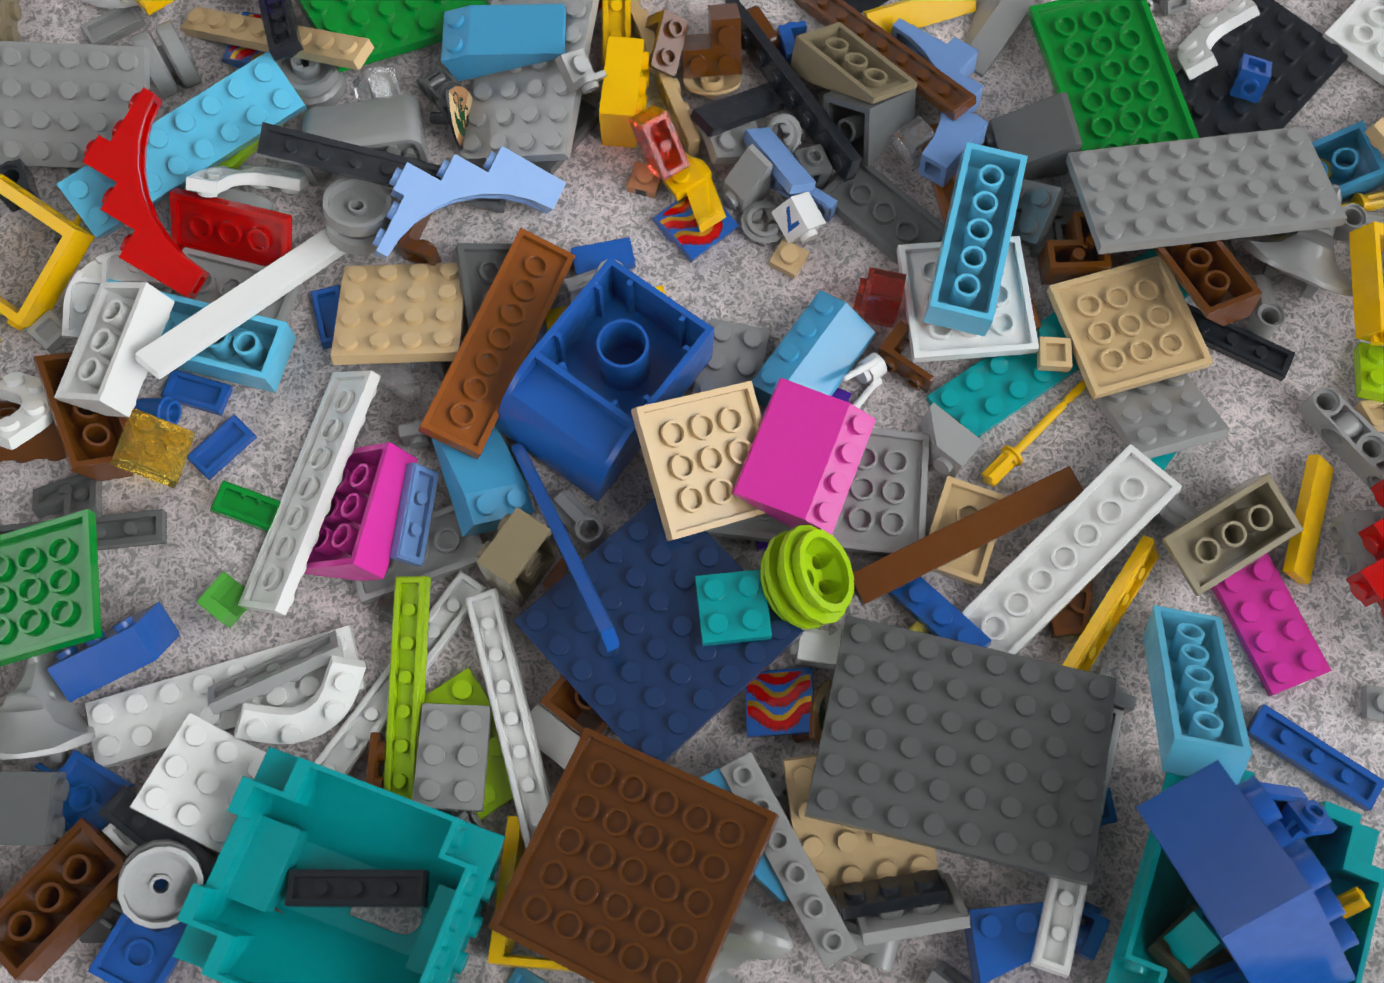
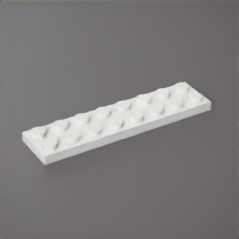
M372 370L333 372L238 606L251 611L286 615L288 609L293 604L294 593L300 578L306 571L308 558L313 546L318 541L320 528L325 516L330 511L331 501L336 488L342 481L343 470L348 458L353 453L355 440L360 428L365 423V415L371 400L377 393V385L381 376Z
M1130 444L962 614L992 640L988 648L1017 655L1182 489V485Z
M350 625L85 703L88 725L95 730V738L91 741L95 761L109 768L165 751L189 713L226 732L235 730L243 703L234 710L223 711L214 715L208 706L209 686L335 630L341 639L344 657L359 660L352 627ZM327 667L316 669L307 673L296 682H287L274 688L269 694L261 697L256 696L245 701V703L272 707H294L303 704L318 691ZM364 677L361 681L358 692L367 690Z

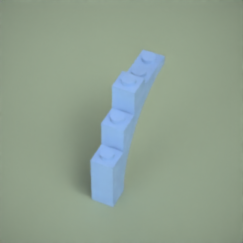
M503 146L496 153L491 151L483 165L487 172L454 154L450 162L444 159L436 174L441 180L407 162L403 170L398 167L396 168L389 182L390 185L394 186L390 195L401 200V202H393L386 216L391 220L387 230L380 228L372 243V245L377 247L374 255L385 261L398 240L415 223L432 212L457 202L474 199H503L525 204L548 214L554 209L566 182Z

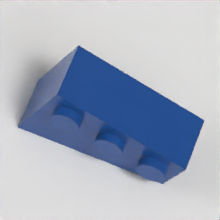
M159 601L132 617L128 616L118 621L105 632L102 630L101 638L84 642L78 647L73 645L63 648L55 654L57 660L47 670L70 703L156 661L180 634Z
M1044 902L967 910L970 916V928L964 930L973 983H987L1031 961ZM1080 926L1077 938L1082 936Z

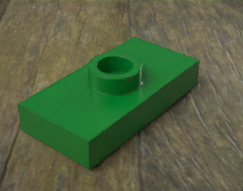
M222 480L210 512L268 532L281 502Z

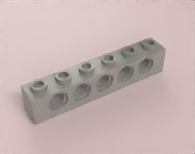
M752 752L720 768L733 794L779 815L764 853L785 890L788 901L822 965L827 968L857 951L856 944Z

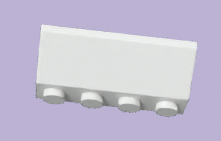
M101 282L54 398L106 416L130 417L136 405V399L143 381L148 373V370L136 361L135 353L162 335L175 301L147 282Z

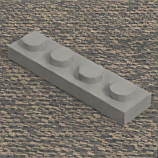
M335 630L209 686V708L214 715L223 711L234 710L249 699L256 696H265L278 686L287 682H296L307 673L321 667L326 668L331 655L344 657L341 639Z

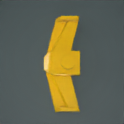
M660 134L653 136L640 145L642 154L666 171L661 174V177L675 199L679 201L688 196L700 233L726 218L712 180V171L703 160L691 157Z

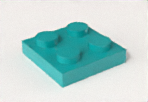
M760 570L695 576L703 646L772 639L768 600L764 595Z

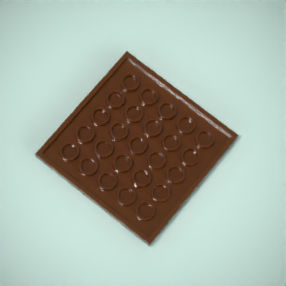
M585 727L488 928L594 983H707L779 815Z

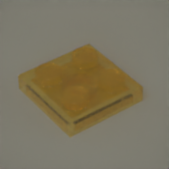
M133 408L130 417H127L109 464L175 488L179 482L196 432Z

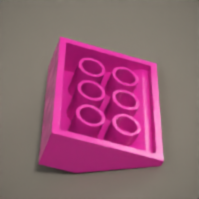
M784 378L778 379L731 494L791 528L799 525H812L832 535L876 418L849 402Z
M390 442L354 448L343 470L342 481L337 486L332 498L330 511L325 516L320 528L318 541L313 546L308 558L304 574L356 581L384 579L389 567L390 552L406 466L409 463H417L418 459Z

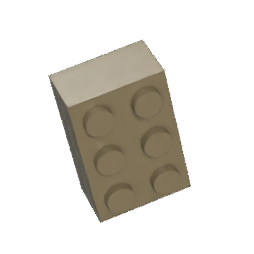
M517 507L512 514H506L500 521L497 528L499 532L492 542L488 540L480 548L477 554L479 559L476 563L489 587L492 589L497 588L501 595L522 608L559 554L551 529Z

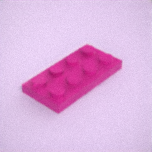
M1268 553L1212 587L1269 697L1332 671Z

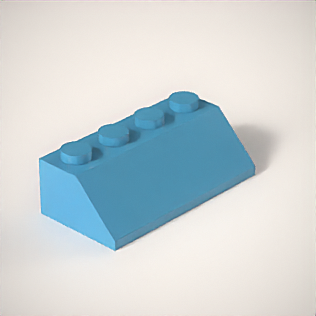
M820 290L752 380L757 402L767 408L780 378L832 396L843 381V376L849 373L876 336L875 331L847 302Z

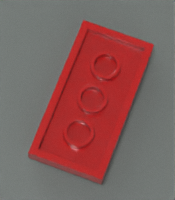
M174 188L169 192L171 236L174 243L182 251L184 247L267 267L292 250V215L217 197H202L196 192Z

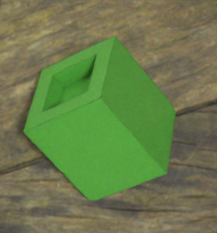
M222 572L196 601L229 628L247 610L238 606L245 588L226 572Z

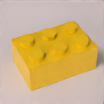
M608 37L604 69L607 77L603 79L599 108L602 145L637 148L638 138L644 137L645 120H643V115L647 111L648 97L646 89L650 85V52H645L644 39Z

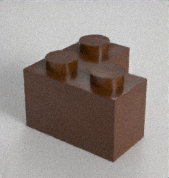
M737 3L708 5L709 33L691 34L685 37L681 53L684 78L742 74L741 17Z
M1073 212L1064 228L1065 240H1047L1038 256L1041 285L1057 284L1108 270L1112 267L1110 253L1098 254L1084 212Z

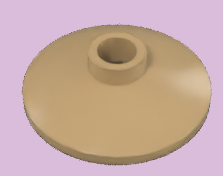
M741 75L683 78V84L690 92L704 95L709 99L719 98L722 94L737 89L741 84Z

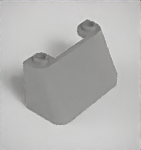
M404 93L393 97L324 107L314 106L302 115V132L429 163L422 107L418 98L410 94ZM302 166L312 186L327 184L329 172Z

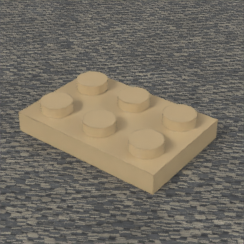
M947 476L928 535L1007 496ZM996 540L933 572L980 588Z

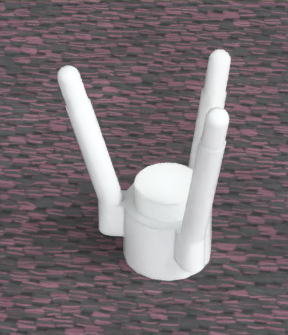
M871 353L866 358L857 360L849 373L843 376L844 381L856 377L862 384L869 383V386L853 404L858 408L861 407L874 389L883 383L880 377L887 372L886 363L877 353Z

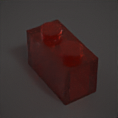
M652 105L628 119L652 174L666 180L690 166L667 110Z
M869 267L867 277H860L853 310H858V315L866 323L893 328L902 302L907 274Z

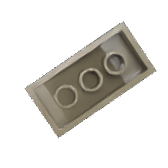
M841 22L796 36L790 66L803 79L812 84L871 104L917 88L918 83Z
M1268 473L1249 478L1223 494L1161 538L1195 596H1199L1304 529L1273 478Z

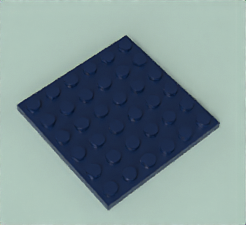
M655 498L581 561L613 624L620 643L618 648L610 652L607 651L570 572L514 620L518 628L623 744L664 763L802 636L804 632L801 628L782 620L773 611L768 602L772 639L703 646L695 576L744 571V569L707 531L667 541Z

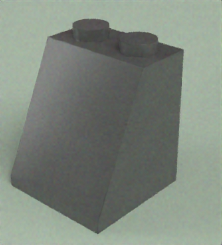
M916 88L874 104L831 91L823 95V109L862 157L860 164L869 167L915 117Z
M1067 92L1056 94L991 119L983 142L984 146L1028 156L1023 177L1026 180L1067 175L1069 171L1066 163L1068 153L1078 152L1083 144Z
M0 770V845L47 846L54 845L59 841L65 830V818L62 816L63 801L67 799L69 794V782L66 779L67 772Z

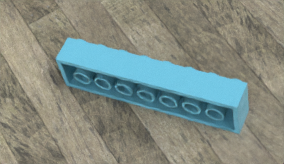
M269 51L152 123L147 144L146 174L150 197L154 206L170 196L169 192L174 188L182 189L185 187L187 176L206 168L216 167L259 140L262 122L281 126L307 109ZM86 165L56 184L96 238H105L125 225L100 210L103 206L102 198L105 192L110 187L114 188L117 183L109 177Z

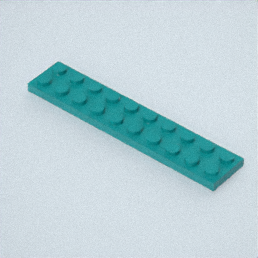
M1150 248L1128 264L1159 255L1153 248ZM1176 279L1184 299H1186L1189 295ZM1055 312L1040 321L1041 327L1036 330L1038 339L1040 336L1066 338ZM1037 353L985 357L929 394L926 401L930 406L935 403L979 438L1080 369L1073 353L1072 368L1069 372L1037 370Z

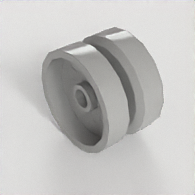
M171 20L156 25V34L162 44L159 47L152 35L145 30L131 36L135 46H144L150 49V76L164 99L178 93L179 87L173 73H177L182 83L188 88L203 83L194 65L196 62L183 37L180 38Z
M295 57L276 61L306 105L307 109L305 111L314 106L335 105L344 95L347 84L345 73H339L335 65Z
M350 177L338 179L328 186L323 195V213L326 235L332 245L340 251L351 255L375 253L377 247L372 245L378 231L380 228L387 230L391 222L386 217L392 206L391 196L387 188L383 185Z
M171 839L153 840L136 848L126 858L119 872L118 900L123 913L135 924L150 929L168 928L179 923L180 921L177 920L178 915L193 883L203 884L204 877L196 855L185 844ZM158 879L167 880L163 889H157L154 882Z

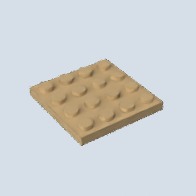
M1159 256L1049 285L1046 291L1066 338H1071L1072 353L1092 400L1208 368L1214 362L1174 275Z
M457 262L436 263L435 266L429 263L344 266L330 356L333 365L453 361L462 344L464 327V303Z
M752 381L652 403L631 410L667 541L765 514L763 511L731 494L762 420Z
M817 754L782 759L791 826L829 896H835V886L846 885L850 882H865L881 879L886 876L907 875L921 870H938L936 850L934 848L804 817Z

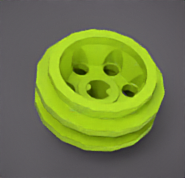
M812 525L796 526L790 531L780 532L770 540L761 560L760 579L764 595L773 611L782 620L803 630L816 629L825 624L836 623L845 614L846 608L850 605L854 594V575L850 560L843 546L833 535L824 530H819Z

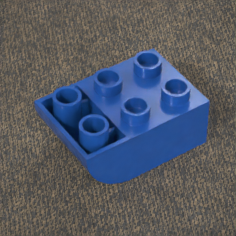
M609 257L519 367L499 407L497 429L515 443H522L529 453L599 502L641 449L631 410L636 407L682 397L712 359L715 328Z
M1216 760L1136 807L1249 983H1349L1356 979L1343 952L1359 944V941L1343 918V915L1346 914L1345 910L1328 886L1331 880L1304 840L1298 838L1293 841L1279 820L1282 818L1281 812L1254 775L1236 785L1221 763Z

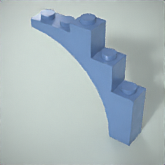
M899 18L893 24L892 36L976 96V104L955 121L939 110L940 122L933 139L921 154L919 174L944 188L958 171L959 162L966 143L982 145L985 140L988 122L979 115L973 114L980 105L983 85L969 78L975 71L979 50L955 37L946 44L939 38L933 37L915 25Z

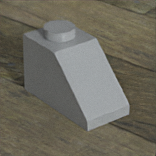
M753 144L746 149L724 180L723 199L729 208H736L741 214L752 203L766 198L770 192L773 164Z
M935 403L929 407L921 421L923 434L930 435L929 463L940 474L955 478L984 443Z

